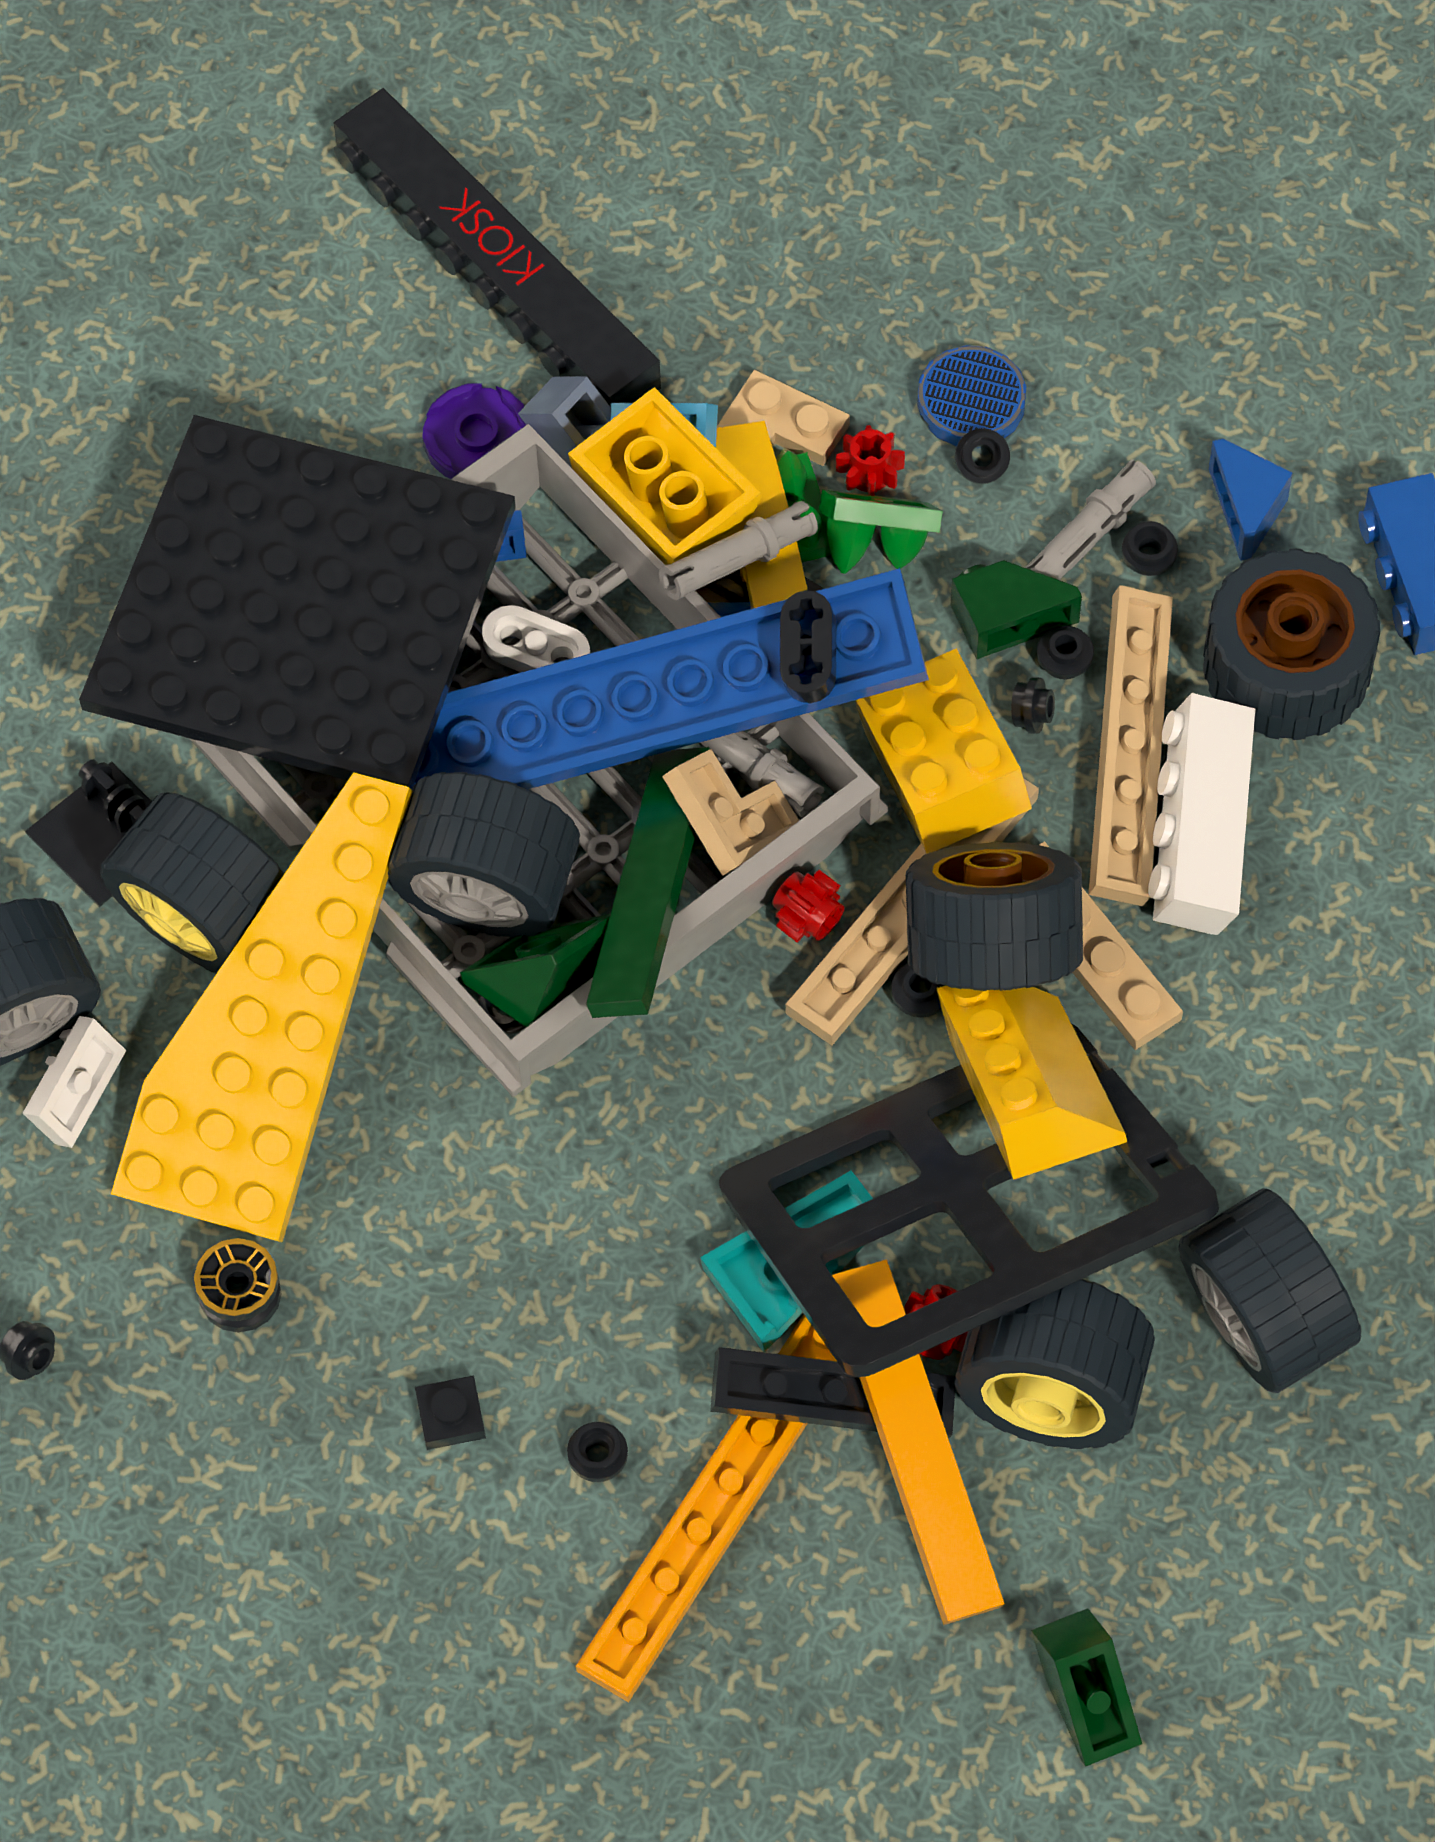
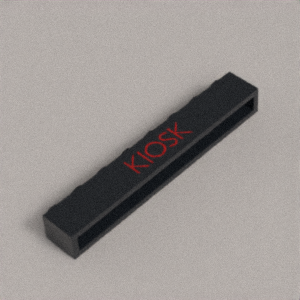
M381 88L333 122L337 145L334 147V153L342 167L351 174L357 171L367 181L368 188L376 201L383 207L391 205L401 215L402 222L410 235L417 241L425 239L435 249L436 256L444 269L451 275L459 273L469 283L470 290L478 303L487 310L493 307L504 318V323L513 338L521 344L528 342L539 353L541 363L551 376H587L610 407L611 403H634L652 388L661 389L660 360L384 88Z

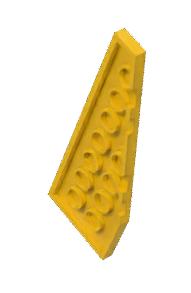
M353 772L145 1078L111 1191L112 1195L283 1242L388 880V864L412 797L413 790L411 788Z

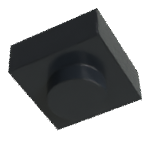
M474 1375L415 1387L427 1450L486 1439Z

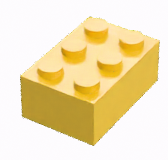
M957 648L925 662L929 680L855 700L864 732L926 854L937 851L1032 809L1021 768Z

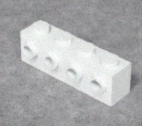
M1191 693L1176 711H1170L1165 719L1162 730V742L1168 745L1167 761L1160 771L1157 784L1158 794L1164 796L1163 808L1153 832V844L1159 847L1158 864L1152 871L1148 887L1149 897L1155 899L1153 921L1218 935L1239 915L1255 708Z

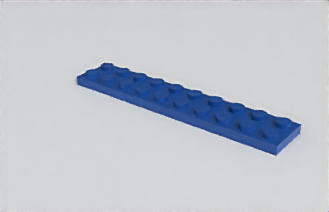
M899 568L816 591L825 596L830 603L837 624L835 687L821 701L814 703L800 702L790 695L783 683L780 672V615L782 606L786 602V600L449 692L447 693L414 784L418 783V780L428 775L432 776L435 773L467 772L468 774H481L502 781H508L528 790L927 681L929 677L902 572ZM813 609L806 610L804 619L799 621L805 639L812 638V623L814 620L819 619ZM805 655L804 673L796 674L799 675L802 684L806 685L812 683L813 674L820 673L815 667L812 655Z

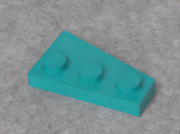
M852 1170L786 1207L785 1210L798 1227L809 1228L872 1200L873 1197ZM746 1231L700 1257L703 1271L764 1353L801 1315L802 1310ZM864 1246L826 1263L825 1266L831 1275L839 1273Z

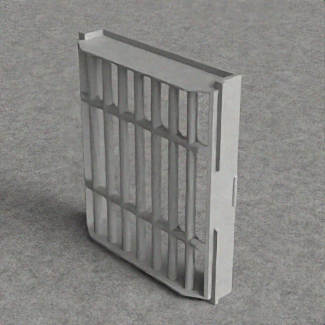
M529 424L451 479L515 496V511L520 510L537 489L541 487L613 562L591 579L581 578L522 517L526 553L567 596L547 611L538 610L505 574L494 565L486 588L503 606H520L565 625L583 612L615 646H619L640 639L601 598L628 578L676 629L721 618L696 591L685 595L678 601L672 600L667 595L668 591L676 588V585L674 584L669 588L663 589L659 579V570L665 564ZM475 620L466 644L480 660L461 674H454L448 693L488 682L495 676L499 679L521 673L495 662L487 655L483 645L482 628ZM510 637L503 643L515 645L520 642V639ZM559 657L555 659V661L558 663L561 661L568 660L569 658ZM809 713L755 727L747 733L764 746L769 745L780 736L835 794L804 818L796 814L799 819L796 824L722 880H719L691 851L685 878L701 893V896L680 912L674 914L656 987L772 900L780 886L789 876L795 872L805 875L826 859L863 818L871 825L888 812L887 805L880 799V786ZM190 739L290 851L301 850L317 827L306 814L318 805L326 813L338 796L337 792L348 781L280 762L303 788L290 797L253 755ZM654 755L647 758L653 762ZM716 755L727 775L735 771L753 791H756V789L750 786L748 777ZM613 767L588 773L631 819L611 835H601L553 783L528 789L559 806L564 813H567L573 819L574 825L579 829V845L586 853L573 862L560 903L562 908L575 921L601 916L577 890L579 886L602 869L619 886L625 864V859L621 855L629 849L642 802V797ZM382 898L373 931L388 946L387 958L512 1097L531 1084V1075L557 1064L617 1018H592L586 1005L593 980L591 978L510 1039L456 980L461 976V971L500 947L510 937L491 936L485 933H478L476 936L467 935L461 927L442 922L429 914L421 912L415 906L408 903L451 950L452 954L440 962Z

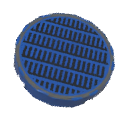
M965 345L946 350L929 362L919 379L917 407L921 417L923 416V419L928 423V429L937 438L954 446H957L965 434L979 428L991 429L1001 436L1004 435V438H1006L1015 431L1024 416L1027 387L1020 369L1006 355L988 347Z

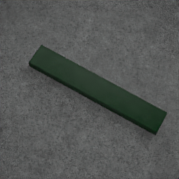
M709 747L676 749L654 755L586 1002L592 1018L648 1015L696 835L694 828L682 808L678 805L662 776L682 763L710 750Z

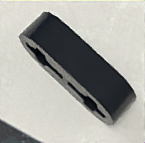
M805 590L795 593L786 600L780 615L781 677L790 695L804 703L821 701L831 693L836 682L837 624L835 614L825 596L816 591ZM813 609L819 619L814 620L812 623V638L805 639L799 621L804 619L806 610ZM805 655H812L815 667L820 673L813 674L812 683L805 685L802 684L799 675L796 674L804 673Z

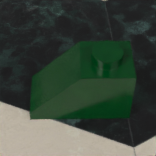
M1002 560L988 566L984 564L974 565L964 570L958 577L952 578L950 606L976 659H980L1041 637L1045 632L1054 627L1071 626L1079 623L1082 595L1077 586Z
M1087 1608L1031 1630L1046 1682L1085 1767L1142 1745L1113 1640L1091 1611Z

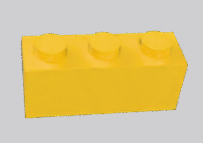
M655 387L568 453L572 469L665 565L679 561L743 530L744 525L749 521L762 499L761 492Z

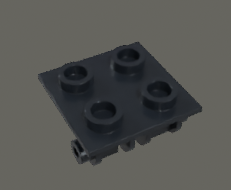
M92 759L86 762L79 770L78 775L83 779L81 786L29 827L25 833L100 907L113 897L104 885L103 878H101V865L152 800L112 761L107 764L105 762L98 763Z

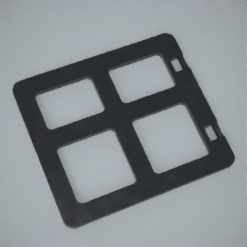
M1074 1024L1072 1026L1126 1134L1127 1142L1114 1146V1148L1150 1190L1156 1200L1044 1252L1034 1251L987 1192L990 1188L1012 1179L997 1143L971 1155H960L932 1121L934 1117L976 1099L961 1065L739 1163L721 1175L719 1186L725 1202L847 1374L855 1377H866L878 1373L1211 1220L1217 1214L1219 1202L1214 1187L1194 1164H1190L1179 1151L1176 1142L1114 1069H1110L1098 1055L1097 1049ZM885 1140L894 1142L919 1175L914 1181L809 1228L798 1227L773 1193L776 1188ZM1169 1161L1177 1172L1160 1178L1153 1168ZM938 1212L947 1213L993 1274L984 1280L883 1326L871 1327L867 1325L826 1268V1263Z

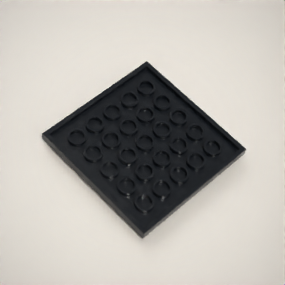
M193 415L80 695L81 709L349 780L354 772L412 789L516 508L515 496Z

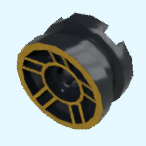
M240 1238L224 1240L207 1249L197 1263L194 1281L200 1307L208 1320L217 1327L237 1333L255 1330L268 1322L277 1311L282 1295L275 1261L267 1249L254 1241ZM233 1280L236 1284H246L249 1281V1285L245 1291L236 1294L229 1291L228 1282Z

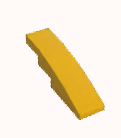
M765 421L717 428L716 448L761 492L762 499L749 520L755 517L766 519L789 508ZM797 541L780 549L777 557L768 562L757 560L740 569L742 582H746L751 609L786 600L797 592L807 590Z

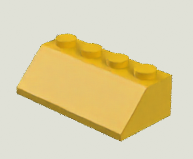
M949 986L937 988L950 1042L1013 1180L1127 1142L1125 1131L1058 996L1035 987L1003 991H979Z

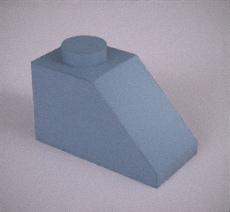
M587 376L552 377L518 415L526 425L529 424L571 467L568 453L611 421V407Z

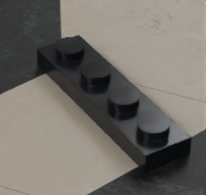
M719 1347L715 1352L710 1412L878 1432L860 1378L844 1372L837 1361ZM926 1372L949 1439L953 1435L956 1377Z

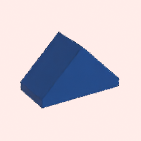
M1225 439L1212 441L1209 471L1240 561L1247 560L1253 556L1288 501L1293 473Z

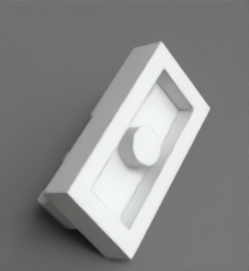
M79 1016L73 1029L64 1030L59 1037L65 1043L57 1057H47L45 1063L49 1067L23 1111V1114L54 1144L71 1148L126 1052V1049L94 1018Z

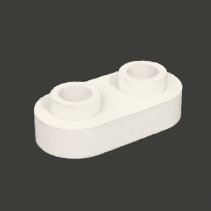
M507 605L495 609L486 617L482 626L483 645L487 655L495 662L519 672L554 664L553 661L559 657L572 659L590 654L588 640L579 630L520 606ZM507 637H517L520 639V642L515 645H506L502 641Z

